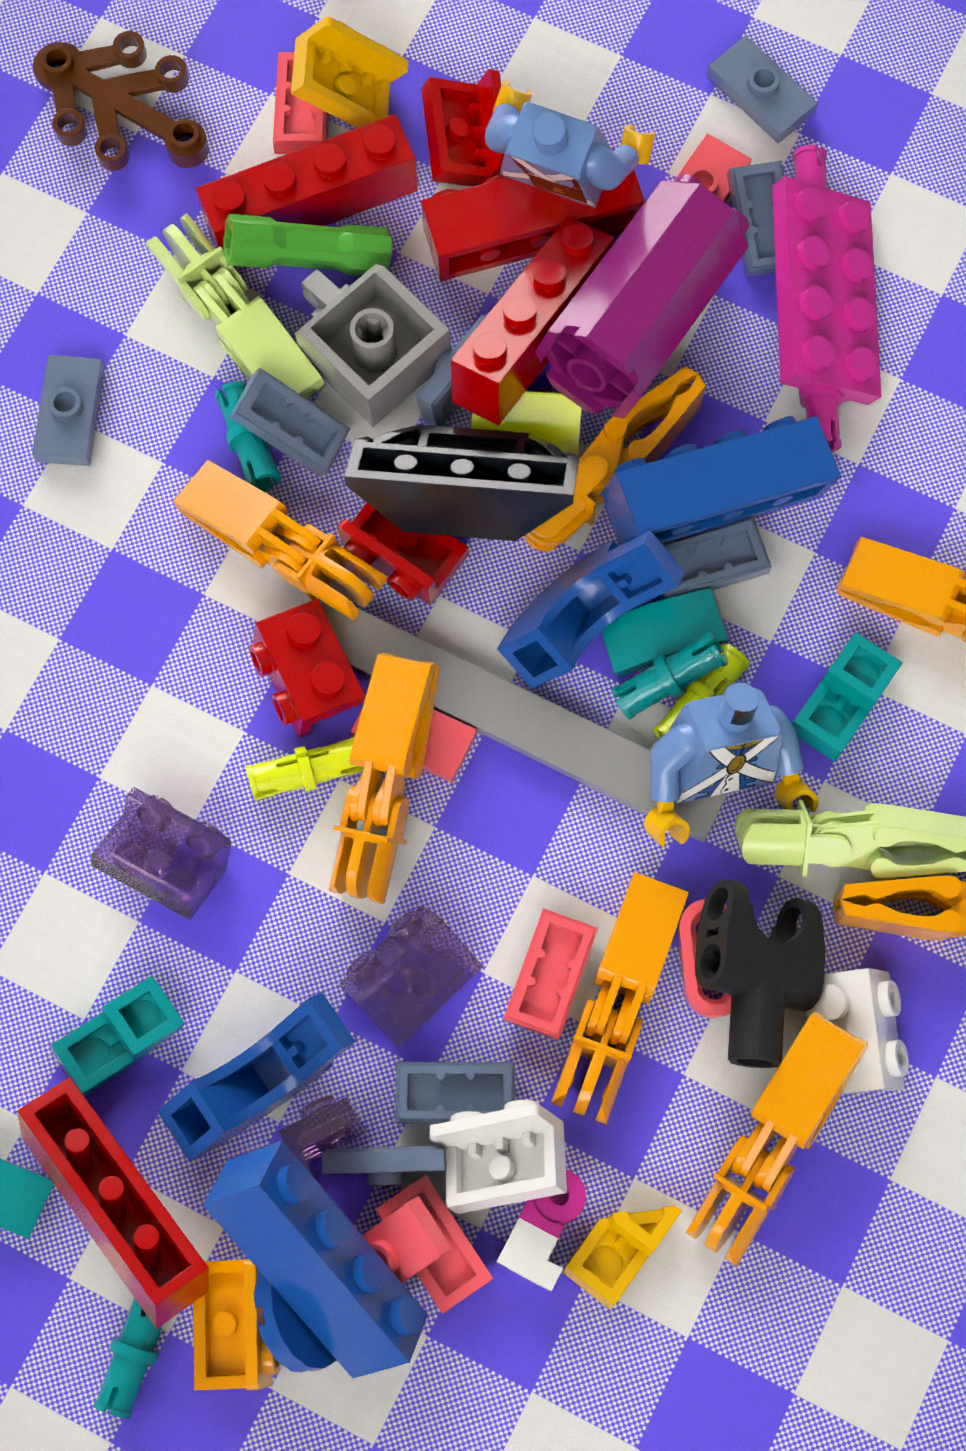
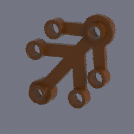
M124 31L115 37L113 45L79 51L74 45L66 42H54L44 46L36 54L33 61L35 77L41 86L54 94L57 113L53 118L52 126L58 140L64 145L75 146L83 142L87 136L86 124L81 113L77 111L75 90H78L92 98L99 139L95 144V152L100 165L106 170H120L127 165L130 158L126 142L120 136L116 113L164 140L169 158L177 166L183 168L198 166L207 158L209 153L207 137L200 124L190 119L174 121L133 97L162 90L170 93L182 91L189 82L186 64L182 58L175 55H167L157 62L155 69L102 79L91 73L92 71L122 65L125 68L141 66L147 58V51L143 38L137 32ZM126 47H138L133 53H123ZM65 63L61 67L53 68L57 64ZM171 70L180 71V73L173 78H167L164 76L167 72ZM69 123L78 124L72 131L62 130ZM193 136L189 141H178L181 137ZM110 148L120 149L119 153L115 156L104 155Z

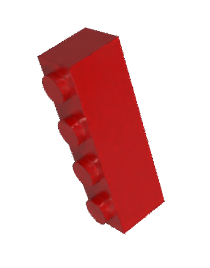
M396 114L196 187L204 219L216 248L220 246L222 249L226 219L229 214L270 217L277 222L326 226L418 191L415 156Z
M635 170L618 187L612 190H603L596 208L500 175L489 178L483 184L461 190H441L431 198L421 200L424 232L439 281L441 282L535 257L567 216L610 236L622 234L645 203V199Z
M566 217L451 359L452 403L498 426L501 424L549 362L547 356L541 362L539 361L535 353L536 348L613 246L615 237L574 218Z
M70 1077L17 1110L23 1141L156 1329L208 1293L209 1267Z

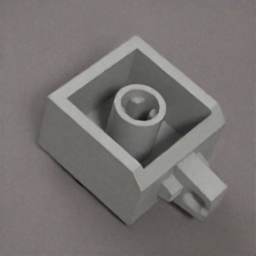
M375 264L352 285L345 284L340 289L318 269L301 282V287L304 289V298L316 310L310 314L311 320L295 333L298 346L321 377L372 427L378 424L434 374V368L439 357L444 351L451 348L450 329L384 266Z

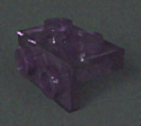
M133 787L125 797L123 815L92 852L91 866L191 920L225 874L232 842L212 824L198 822L174 809L164 798L157 795H149Z
M424 906L399 917L389 930L390 936L373 952H365L356 958L346 972L347 977L339 984V987L398 1048L483 967L447 924Z
M333 1095L325 1096L308 1104L300 1110L303 1119L279 1130L283 1142L326 1193L329 1192V1189L315 1159L321 1157L325 1149H336L368 1133L359 1111L348 1098L345 1097L336 1102Z

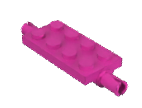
M805 145L793 152L795 178L784 176L772 185L780 383L798 388L800 405L805 408L806 419L817 416L831 452H835L842 446L838 406L847 401L869 405L882 397L871 202L827 188L826 149L824 147L818 149V145Z

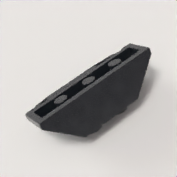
M416 425L389 431L374 439L369 436L354 439L344 481L345 486L403 532L517 541L573 504L580 457L571 452L564 453L554 444L531 433Z

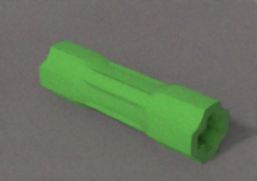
M229 214L226 219L223 238V254L227 265L269 268L279 265L338 270L345 275L362 276L375 264L384 266L389 271L392 256V236L389 235L388 229L384 227L350 224L343 227L277 222L270 217Z

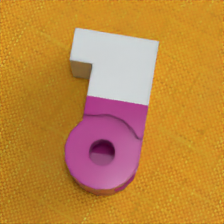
M566 1170L567 1193L528 1200L496 1262L548 1291L553 1290L563 1269L548 1261L565 1224L574 1220L581 1213L586 1202L584 1184L576 1174L569 1170Z

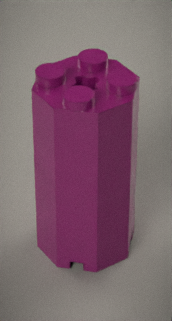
M681 174L675 181H661L536 348L535 353L539 361L541 362L547 356L551 368L546 373V376L551 386L586 412L599 414L605 406L617 408L612 417L625 418L747 250L748 244L744 236L749 228L747 218L740 211L731 208L706 189L692 175Z

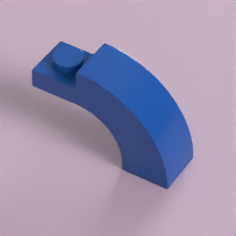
M651 530L621 546H618L612 540L578 561L538 595L507 631L497 650L533 689L573 670L582 652L605 627L627 611L678 587L685 572Z
M323 992L304 1001L274 1029L247 1050L210 1073L191 1081L157 1112L188 1161L191 1162L238 1135L297 1095L333 1067L331 1063L351 1047L355 1040Z

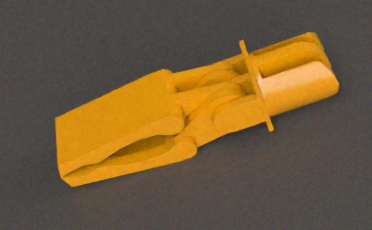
M685 366L643 395L625 418L612 417L605 423L603 430L580 457L573 504L526 534L524 538L530 547L539 552H550L558 545L566 542L586 522L592 526L595 519L596 504L604 502L601 492L614 475V469L632 459L645 458L646 462L650 463L657 461L701 408L706 385L698 373ZM665 418L646 438L634 440L629 444L628 448H624L625 443L635 433L648 424Z
M209 460L204 463L173 501L175 507L182 515L260 568H263L267 563L270 564L272 569L282 579L307 594L311 601L318 598L354 622L360 616V611L351 601L366 607L374 598L372 591L364 582L379 590L387 581V576L340 547L332 533L327 535L310 524H306L304 527L285 515L288 509L280 501Z
M864 537L856 541L846 570L836 587L839 596L939 637L942 631L962 638L963 642L966 643V574L964 571Z
M388 653L377 654L350 754L351 765L364 767L356 786H352L346 795L340 825H334L333 828L342 832L329 885L330 892L342 894L347 891L349 896L359 899L366 898L368 895L370 901L384 904L386 901L398 843H407V840L403 839L409 812V800L404 797L405 777L418 779L424 765L440 675V667L437 663L397 657ZM382 772H386L387 774L382 782ZM359 820L364 821L363 830L356 829ZM382 825L387 826L386 835L379 834Z
M636 872L633 873L594 981L595 985L601 986L596 1003L595 1001L587 1000L551 1104L562 1107L568 1088L571 1087L575 1069L581 1055L591 1060L573 1112L585 1115L602 1066L612 1067L613 1071L605 1087L602 1102L595 1119L607 1125L644 1021L643 1019L636 1018L641 1002L649 1004L654 994L689 893L688 891ZM617 993L625 995L620 1011L612 1008ZM584 1031H585V1034H584V1035H587V1036L592 1037V1040L583 1037ZM607 1044L616 1046V1049L607 1046Z
M930 876L845 884L838 891L834 899L832 911L835 923L933 941L966 937V882L960 881L955 876ZM905 899L922 900L933 907L940 908L943 912L936 916H917L900 913L882 905V903Z
M816 1011L810 1015L751 1112L750 1116L759 1121V1124L749 1138L742 1135L737 1140L719 1172L714 1174L713 1177L716 1181L686 1230V1234L697 1239L706 1229L726 1193L729 1192L731 1196L710 1230L705 1246L717 1253L731 1236L748 1205L753 1207L726 1255L728 1262L736 1267L738 1266L769 1211L777 1207L776 1203L795 1171L790 1162L797 1148H807L808 1150L811 1148L868 1049V1042L853 1036L828 1021L825 1016ZM775 1133H778L782 1137L773 1150L769 1152L767 1149ZM731 1173L741 1174V1176L746 1178L744 1183L732 1177ZM754 1187L759 1190L763 1188L764 1191L769 1193L768 1196L765 1198L753 1190Z

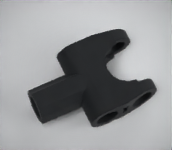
M722 879L711 888L702 908L696 941L695 976L702 988L731 994L728 1060L730 1063L750 1068H777L782 1062L785 1008L806 1012L817 1004L823 991L825 941L822 915L817 905L813 902L792 898L781 908L777 917L776 927H772L770 938H768L759 929L754 918L753 904L749 903V893L746 886L737 881ZM728 898V903L726 909L724 910V905ZM802 914L801 928L796 932V923L798 917Z

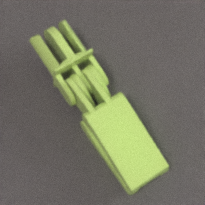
M187 213L180 218V222L188 238L202 254L201 256L174 224L163 229V235L169 247L185 267L184 270L158 237L153 236L147 240L146 246L179 286L183 300L188 301L202 320L206 321L210 318L217 325L215 330L220 336L218 338L219 344L249 380L252 374L261 368L306 399L325 386L321 375L263 299L258 296L251 302L245 295L248 291L247 285L232 265H227L223 249L220 246L215 249ZM227 305L235 312L231 315L226 307Z
M798 800V809L796 810L745 809L737 815L734 823L736 838L747 864L799 867L802 877H807L808 864H824L829 867L848 866L870 870L876 878H900L966 872V817L877 803L867 805L864 811L849 813L826 811L820 814L808 813L803 800Z

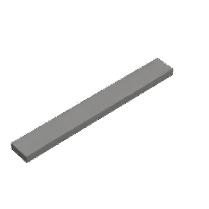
M321 602L325 615L354 672L371 679L377 654L380 653L393 654L397 657L422 662L437 663L440 667V675L434 710L477 729V732L645 815L657 807L656 802L651 800L650 791L651 750L366 611L357 608L360 611V616L354 622L325 602ZM728 793L674 804V812L683 818L690 827V837L702 843L705 842Z

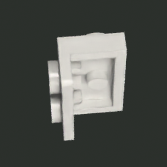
M864 968L824 974L822 994L817 1004L812 1009L806 1011L807 1020L816 1011L825 1016L828 1021L869 1043L868 1049L841 1095L880 1090H904L903 1076H906L908 1073L909 1059L903 1041L898 1040L895 1016L900 1014L901 999L898 987L890 979L889 972Z
M511 1101L504 1105V1110L486 1114L472 1111L459 1112L452 1115L449 1122L430 1126V1140L445 1148L446 1208L457 1214L567 1193L564 1122L540 1106L536 1101Z

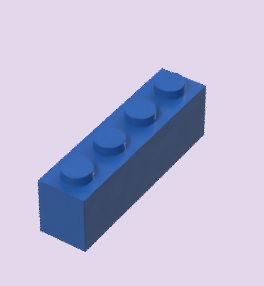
M787 416L768 424L761 432L747 435L745 430L733 431L718 438L714 445L697 449L695 444H686L668 452L664 459L647 463L645 458L629 460L614 469V475L601 492L621 545L650 530L662 544L822 497L842 476L817 416L797 422L793 416Z
M283 1140L227 1160L203 1206L347 1373L354 1379L410 1363L428 1314Z

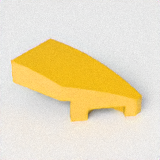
M672 1205L650 1211L633 1213L628 1211L615 1212L608 1218L599 1219L561 1272L609 1310L612 1309L647 1258L658 1247L682 1210Z

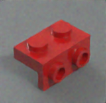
M488 69L477 84L429 77L422 86L421 92L432 179L434 182L473 187L483 184L489 178L501 175L500 170L504 154L492 151L485 142V131L493 115V108L501 88L499 70Z
M368 503L364 505L352 522L343 519L337 527L341 545L345 550L388 577L387 584L400 596L410 601L418 597L428 605L434 602L469 555V547L453 536L403 532Z
M318 598L255 622L254 644L248 647L251 660L260 677L269 676L277 692L272 694L276 713L284 726L292 724L298 738L310 734L312 724L363 704L365 694Z

